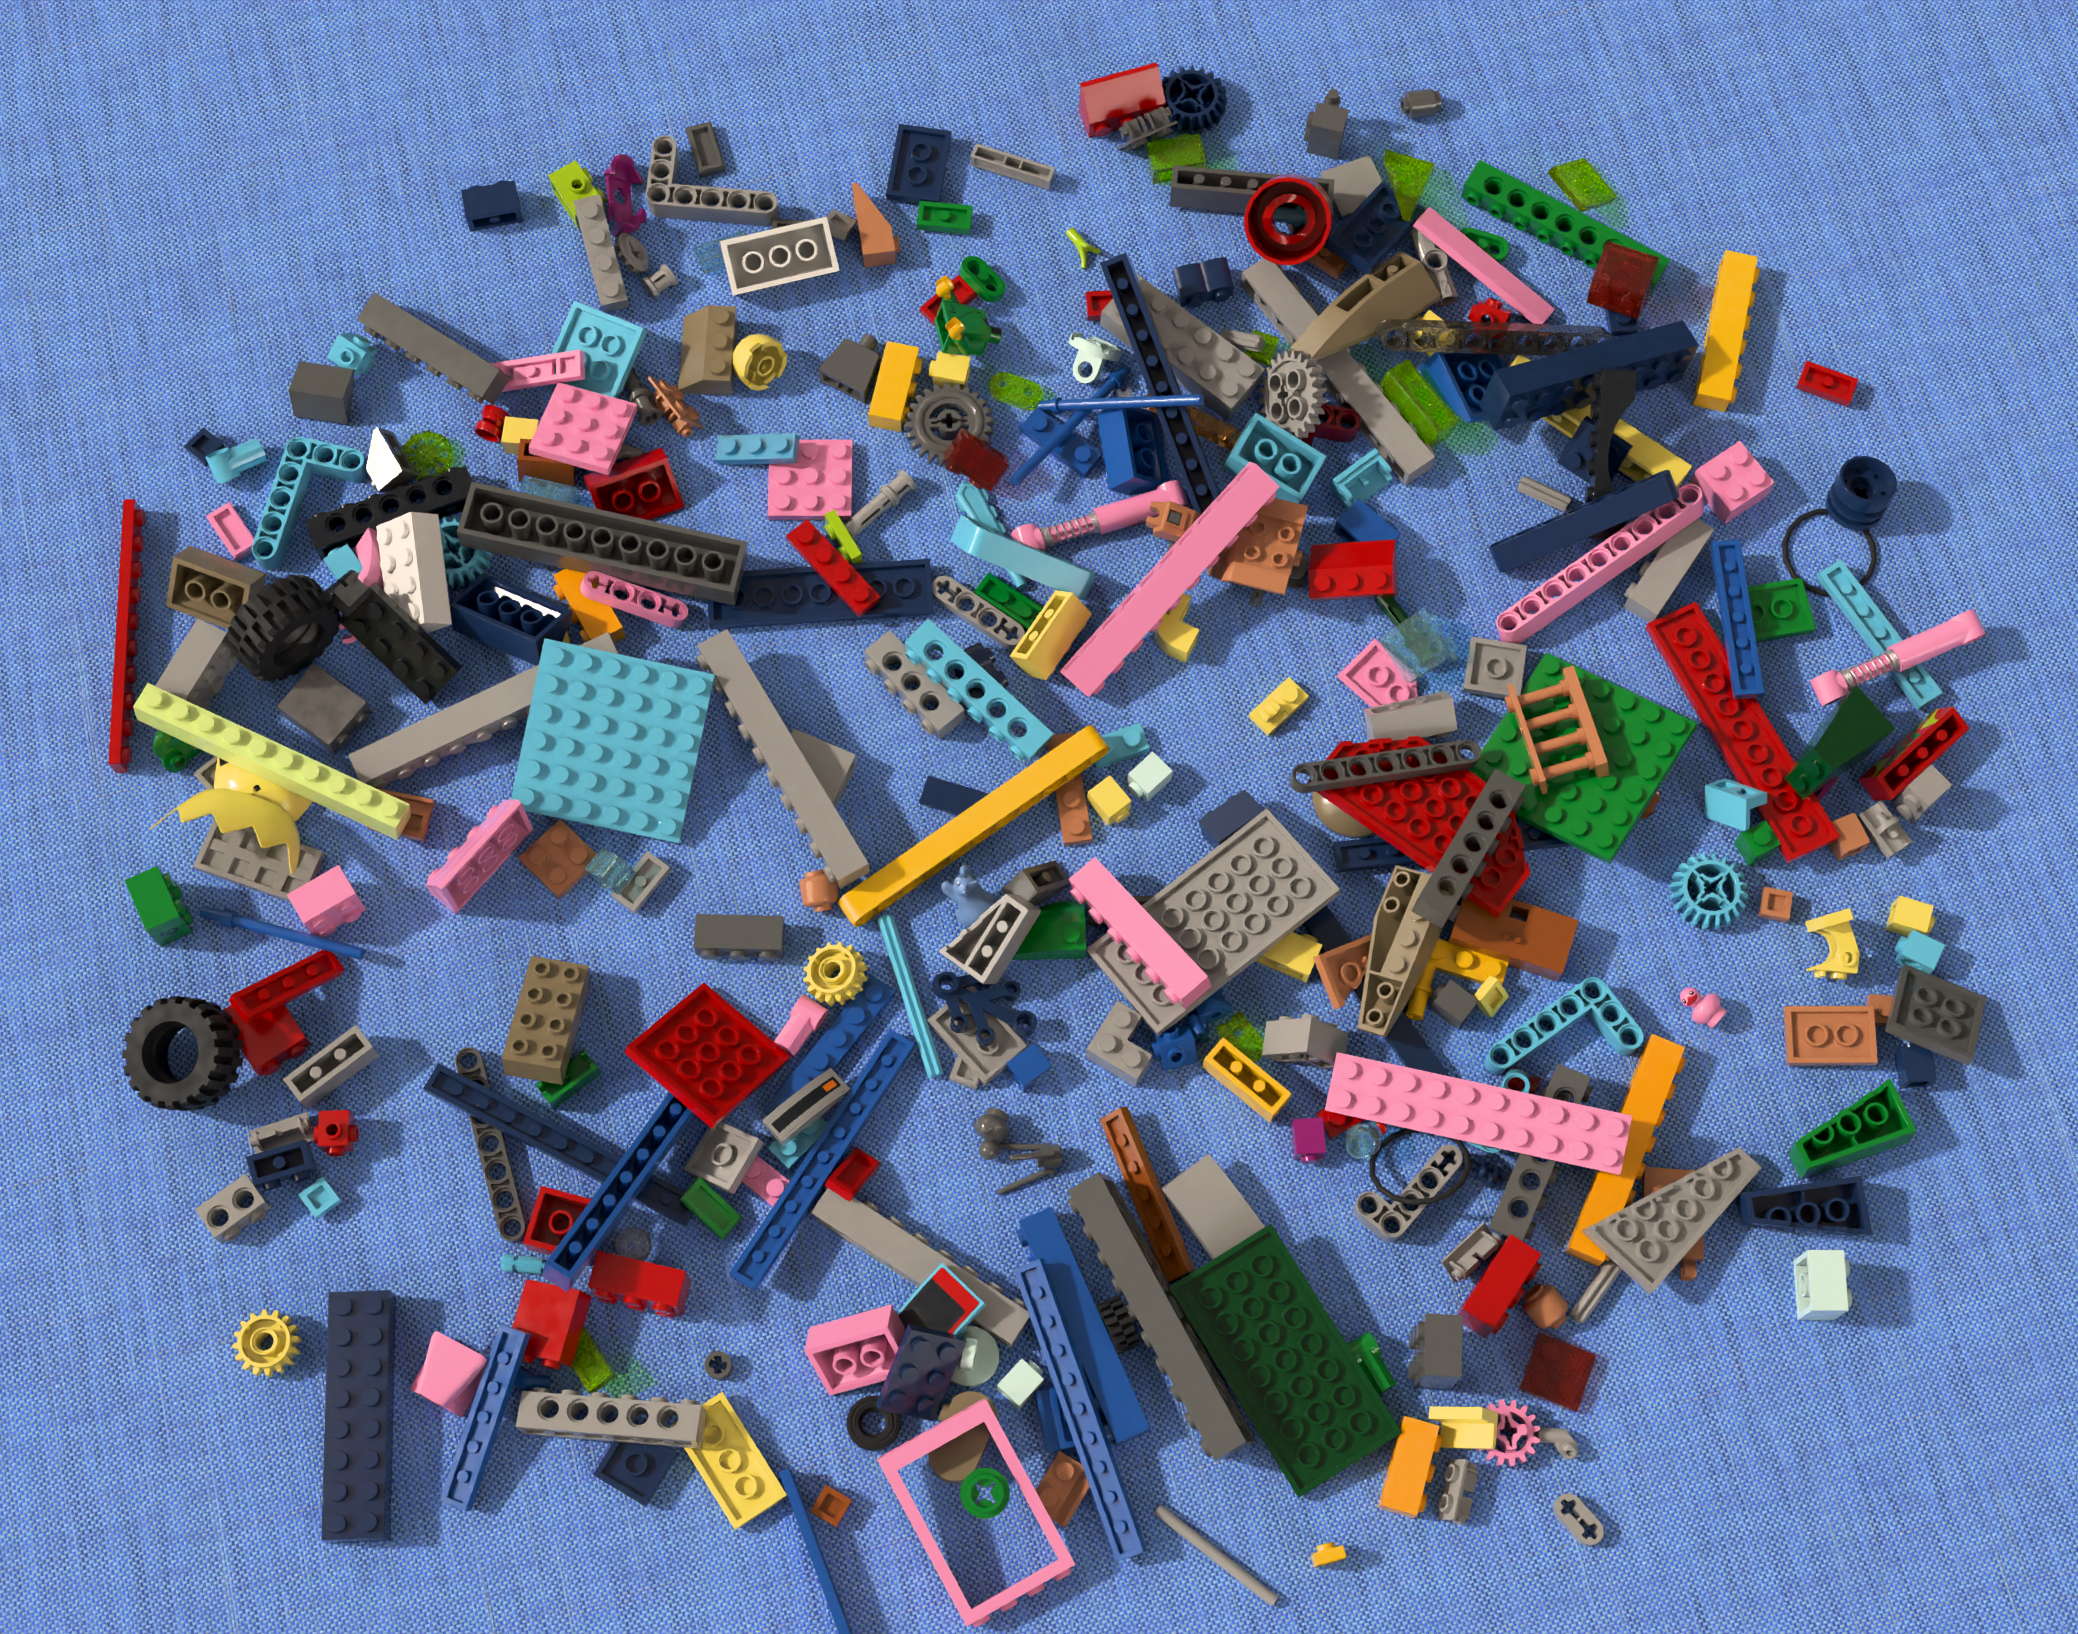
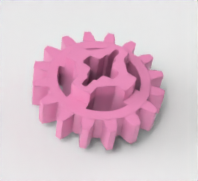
M1504 1399L1498 1401V1408L1492 1403L1487 1405V1409L1498 1412L1496 1444L1501 1447L1502 1452L1496 1449L1477 1450L1478 1452L1484 1450L1488 1452L1486 1461L1493 1457L1497 1458L1496 1464L1499 1467L1503 1464L1504 1460H1507L1509 1467L1515 1466L1516 1458L1521 1464L1527 1461L1524 1453L1532 1456L1535 1450L1531 1447V1444L1535 1445L1540 1442V1439L1533 1436V1433L1540 1430L1539 1426H1532L1531 1423L1536 1418L1535 1414L1527 1417L1525 1413L1528 1407L1525 1405L1521 1409H1517L1516 1400H1512L1509 1406H1506ZM1511 1415L1516 1416L1523 1424H1518L1512 1419ZM1505 1426L1507 1431L1513 1432V1435L1508 1440L1505 1435L1500 1434V1431ZM1526 1437L1523 1447L1516 1452V1442L1518 1439Z

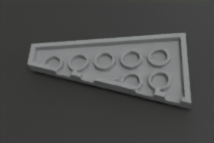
M1739 1147L1638 1200L1621 1211L1608 1216L1604 1220L1589 1226L1582 1233L1648 1294H1651L1762 1167Z

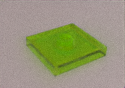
M1586 158L1553 166L1548 172L1580 213L1611 204L1617 197Z

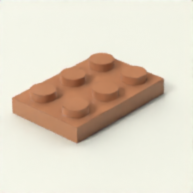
M1785 1006L1783 1008L1786 1066H1876L1878 1063L1874 1006Z

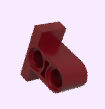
M1322 404L1321 408L1325 414H1319L1318 417L1326 422L1314 424L1315 432H1308V438H1302V441L1311 447L1314 437L1342 443L1352 442L1358 435L1361 418L1355 410ZM1348 423L1353 428L1346 429L1341 424Z

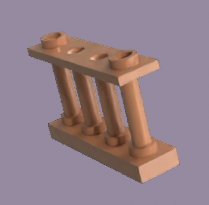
M1574 666L1562 669L1564 680L1559 681L1560 684L1520 696L1516 695L1513 684L1507 685L1509 696L1504 697L1508 712H1514L1533 767V769H1529L1533 786L1539 785L1542 795L1548 793L1546 779L1589 767V769H1595L1598 778L1609 775L1608 761ZM1560 695L1564 697L1569 696L1572 704H1569L1568 708L1525 720L1521 707ZM1572 719V721L1577 720L1580 728H1577L1576 732L1537 744H1533L1529 733L1531 730ZM1577 743L1581 745L1586 744L1588 752L1585 753V756L1541 768L1537 755Z

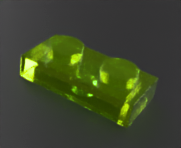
M582 1327L572 1367L588 1393L591 1394L600 1390L617 1375L589 1330Z

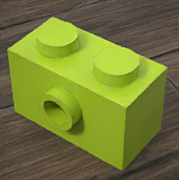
M576 160L548 175L551 189L578 229L580 225L573 201L600 195L605 212L604 203L607 201L599 187L596 189L591 184L593 179L586 167L581 168Z

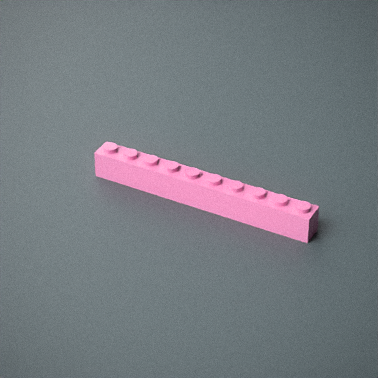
M1249 462L1059 672L1088 698L1091 694L1096 695L1105 686L1104 680L1110 673L1115 674L1124 665L1123 659L1128 653H1134L1141 647L1144 642L1142 638L1147 632H1153L1160 626L1163 621L1161 617L1167 610L1172 611L1179 605L1182 600L1180 596L1187 589L1191 590L1198 584L1201 579L1199 575L1206 568L1210 569L1218 562L1220 558L1218 554L1225 547L1229 548L1239 538L1237 533L1244 526L1248 527L1258 517L1256 512L1263 505L1267 506L1277 496L1275 491L1280 486L1256 463Z

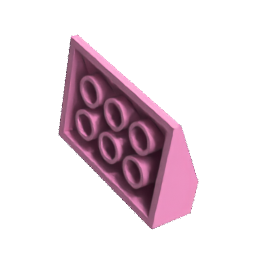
M503 800L500 805L493 806L486 815L487 819L480 826H475L469 832L466 842L460 848L456 847L447 857L448 861L442 868L435 869L428 877L426 887L429 892L453 913L457 914L534 830L519 800Z

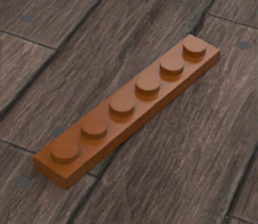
M1127 1106L1120 1107L1101 1118L1100 1122L1157 1261L1168 1281L1172 1283L1195 1271L1129 1109Z

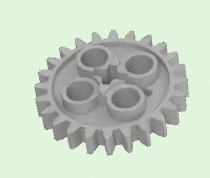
M1292 350L1285 351L1284 354H1277V359L1271 360L1272 368L1266 367L1265 370L1268 377H1262L1261 379L1265 383V387L1259 389L1264 394L1259 403H1264V408L1260 413L1266 414L1267 420L1301 440V438H1308V432H1315L1314 424L1321 423L1318 415L1325 414L1321 405L1327 403V400L1322 398L1323 394L1327 392L1326 388H1322L1326 377L1319 376L1323 369L1322 367H1316L1318 360L1311 359V354Z

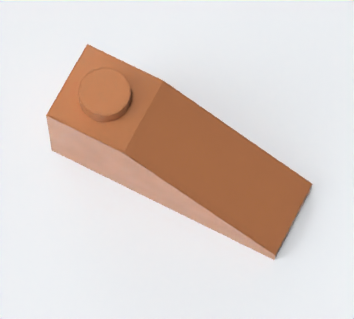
M852 183L853 201L864 268L896 264V253H900L898 236L893 237L891 225L859 184Z

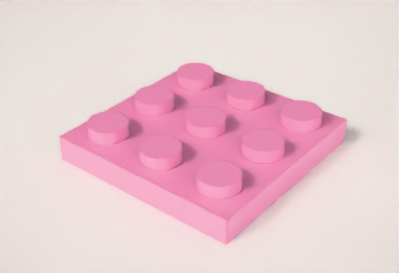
M558 382L531 440L529 453L609 475L637 412V404Z
M799 440L796 463L769 464L768 520H825V514L832 510L836 511L841 520H849L852 517V440Z

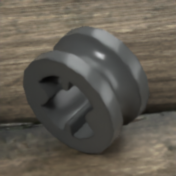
M721 1351L709 1354L704 1363L707 1374L715 1380H724L731 1374L733 1368L730 1357ZM716 1358H722V1362L727 1364L726 1369H721L722 1373L716 1374L715 1369L710 1367L712 1361L716 1363Z

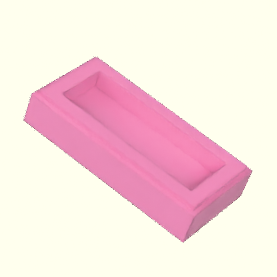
M231 502L206 516L236 562L252 553L254 536Z

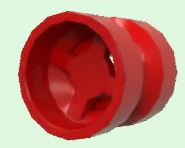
M488 404L484 406L481 412L482 419L477 422L474 432L487 441L499 442L503 433L502 428L505 416L510 417V415L500 407Z

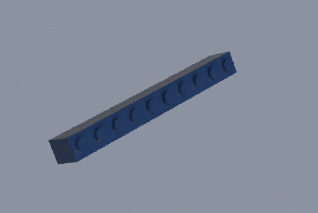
M1125 252L1100 263L1150 396L1182 395L1130 257ZM1187 406L1155 407L1192 506L1201 515L1220 495V491Z

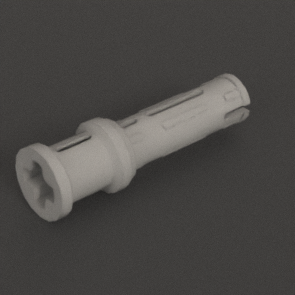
M899 470L898 476L888 485L883 484L880 487V493L844 523L852 539L890 506L894 507L900 504L899 500L910 490L915 491L917 489L914 480L904 470Z

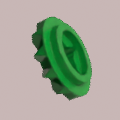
M978 1468L969 1473L964 1479L960 1489V1497L965 1509L973 1516L984 1519L992 1518L1006 1508L1010 1498V1488L1007 1480L1000 1472L992 1468ZM994 1482L995 1484L992 1486L993 1489L990 1493L995 1502L993 1503L991 1500L988 1501L984 1498L975 1503L980 1494L975 1483L987 1487Z

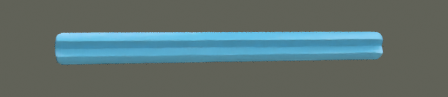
M883 915L878 918L883 939L927 1076L935 1078L943 1074L940 1060L893 915Z

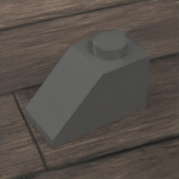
M1055 860L1022 869L1001 890L1004 894L1020 895L1034 906H1038L1070 885V881Z

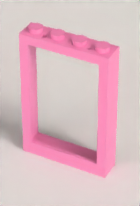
M985 1398L877 1458L966 1627L973 1624L974 1628L984 1624L991 1619L989 1614L1000 1608L1001 1612H1004L1018 1603L1016 1598L1027 1593L1030 1597L1045 1588L1043 1583L1054 1577L1055 1581H1058L1072 1573L1070 1567L1074 1566L1075 1563ZM984 1422L1058 1560L971 1609L897 1470Z

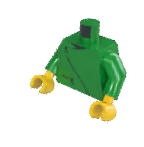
M945 275L936 281V293L939 297H943L934 320L942 353L980 356L984 353L988 342L995 344L1000 342L1001 328L989 326L983 310L961 304L955 294L950 292L954 289V284L948 276Z

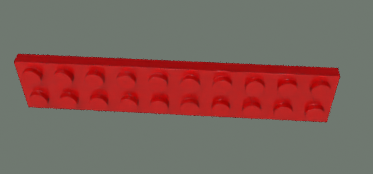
M1696 602L1647 623L1646 631L1737 781L1743 785L1767 792V804L1755 807L1754 809L1762 821H1767L1781 843L1778 848L1787 863L1789 864L1836 842L1840 835L1815 794L1803 800L1785 779L1795 762L1756 698H1733L1726 650Z

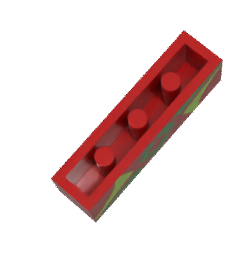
M1954 706L1935 709L1858 780L1874 801L1892 800L1970 728Z

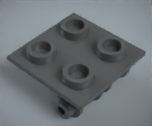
M1159 107V109L1150 113H1145V121L1141 116H1138L1137 119L1124 122L1119 131L1123 138L1127 137L1128 142L1117 147V150L1125 147L1128 152L1147 143V137L1153 141L1172 132L1170 127L1178 122L1170 123L1169 118L1172 117V114L1168 107Z

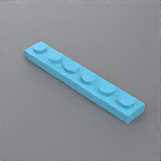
M1842 560L1837 561L1817 575L1818 581L1876 657L1880 653L1884 654L1889 646L1903 641ZM1921 663L1902 672L1888 671L1917 710L1943 693Z

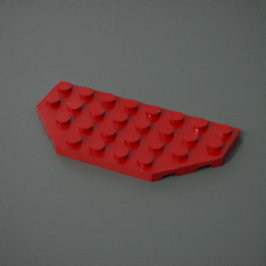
M1410 736L1405 740H1392L1391 738L1369 739L1368 742L1364 743L1341 741L1326 760L1431 744L1420 736ZM1433 754V759L1437 763H1447V758L1443 754ZM1406 758V763L1410 767H1420V762L1416 758ZM1387 761L1378 763L1382 771L1390 772L1393 770V766ZM1360 765L1351 767L1355 775L1363 776L1366 774L1365 769ZM1326 769L1323 771L1325 777L1330 780L1339 778L1335 770ZM1467 769L1317 791V793L1433 873L1482 792L1486 782ZM1493 804L1496 808L1501 809L1500 806ZM1511 811L1508 816L1513 820L1506 833L1502 834L1499 832L1496 837L1500 842L1493 855H1485L1483 860L1487 864L1480 877L1478 878L1475 875L1472 877L1470 882L1475 885L1467 897L1495 918L1499 917L1531 874L1529 865L1525 861L1524 844L1520 827H1517L1514 811ZM1480 825L1481 828L1489 830L1487 827ZM1467 847L1469 850L1476 852L1475 849ZM1454 868L1456 872L1463 874L1461 870Z

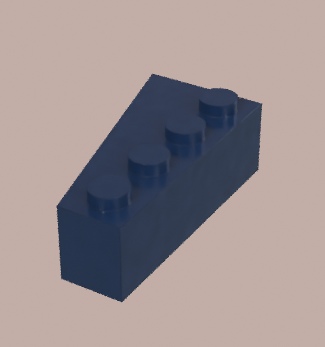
M1861 1176L1738 1194L1736 1197L1741 1225L1855 1237L1873 1235Z

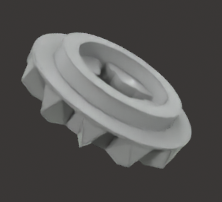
M622 233L615 238V249L618 251V257L622 259L623 265H627L631 272L634 271L637 274L648 270V254L637 238L628 233Z

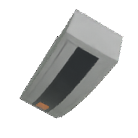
M830 1068L762 1120L763 1124L784 1147L804 1128L807 1130L851 1089Z

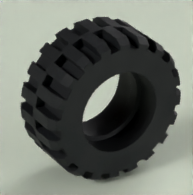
M299 574L287 575L286 578L274 580V583L270 585L266 584L257 594L251 595L249 601L246 604H242L238 609V614L233 616L231 626L228 627L227 631L228 647L256 679L275 682L277 679H287L289 675H295L305 666H310L313 663L312 661L320 657L325 652L324 649L334 641L333 637L337 635L339 625L341 624L339 622L341 618L340 611L330 601L326 602L321 598V593L324 590L309 576Z
M170 996L169 999L161 998L153 1003L154 1006L147 1005L140 1012L142 1017H135L130 1024L132 1031L131 1033L126 1032L124 1041L127 1042L126 1050H122V1059H126V1065L123 1066L125 1076L131 1077L129 1085L132 1090L140 1091L138 1096L143 1101L151 1102L152 1106L160 1109L197 1111L204 1109L205 1106H212L218 1103V1096L225 1097L231 1090L229 1084L236 1083L239 1074L236 1073L238 1066L242 1067L243 1058H240V1050L244 1049L243 1040H238L237 1035L240 1034L237 1024L230 1023L232 1016L227 1011H222L221 1007L213 1002L189 997ZM187 1026L197 1039L198 1059L193 1071L185 1079L178 1081L169 1068L168 1049L174 1036Z

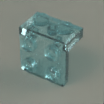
M1425 607L1382 635L1379 640L1408 683L1416 681L1445 660H1447L1450 666L1460 660L1456 654L1459 647L1450 635L1445 638L1440 631L1444 627L1435 613L1430 616Z

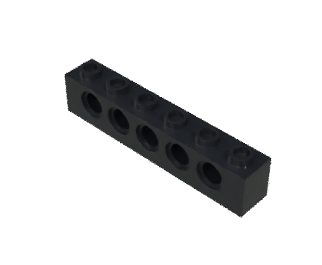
M452 467L445 473L436 476H426L421 478L419 482L410 485H399L390 492L373 494L363 501L347 503L340 506L337 510L328 513L320 512L307 519L306 523L320 559L323 560L334 548L343 547L348 544L351 550L354 549L367 528L377 531L376 526L409 512L438 514L439 519L463 512L472 482L467 467ZM445 489L452 490L447 495H440V493ZM419 498L425 499L421 504H413ZM398 507L395 513H387L390 508ZM366 516L372 517L366 523L360 522ZM340 525L345 526L342 531L334 532L336 527Z

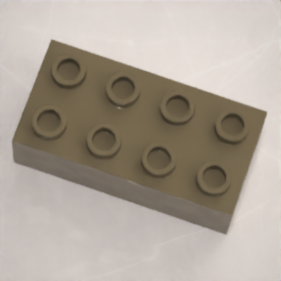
M531 956L501 1058L505 1075L563 1085L591 984L588 965Z

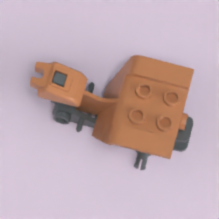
M1275 498L1267 506L1263 505L1256 512L1258 514L1256 520L1250 526H1244L1237 533L1239 536L1237 541L1231 547H1225L1218 554L1220 557L1218 562L1208 569L1207 574L1225 583L1232 582L1251 587L1253 592L1249 604L1253 607L1256 597V607L1261 606L1263 594L1267 591L1285 595L1286 587L1301 588L1307 571L1308 556L1302 550H1298L1308 506ZM1151 501L1150 511L1158 513L1159 516L1155 518L1147 516L1146 526L1153 529V536L1166 539L1165 541L1169 542L1168 552L1201 515L1193 509L1172 501Z

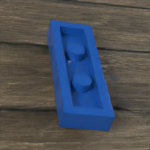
M1036 407L1020 426V432L1039 446H1042L1062 425ZM1072 432L1050 453L1083 478L1089 474L1102 457L1100 452Z

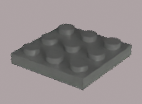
M1903 964L1899 971L1885 1032L1969 1066L1974 1058L1986 997Z

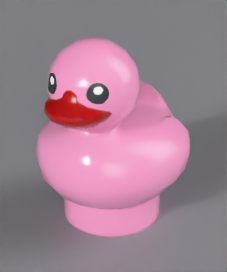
M1692 987L1685 988L1680 993L1682 1004L1686 1007H1694L1692 1019L1697 1024H1707L1710 1028H1713L1727 1012L1721 1006L1720 997L1715 993L1700 996L1698 990Z

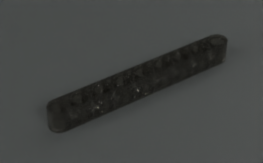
M1384 319L1378 323L1375 329L1377 339L1388 350L1551 356L1595 344L1603 337H1605L1604 341L1615 338L1603 327L1583 325ZM1396 330L1395 335L1391 339H1386L1388 332ZM1422 331L1419 339L1412 340L1416 332ZM1449 332L1445 340L1439 341L1441 334ZM1475 333L1471 341L1465 342L1469 334ZM1497 334H1501L1500 339L1497 342L1492 343L1493 337ZM1527 335L1526 340L1518 344L1520 337ZM1553 335L1552 341L1549 344L1544 345V342L1547 339V337ZM1579 336L1578 342L1570 346L1573 338Z

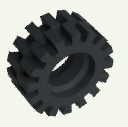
M1118 1295L1096 1304L1118 1355L1140 1345L1135 1327L1131 1322L1132 1320Z

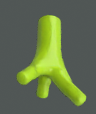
M1072 227L1066 232V235L1079 252L1081 268L1086 269L1087 252L1099 254L1100 249L1091 246Z

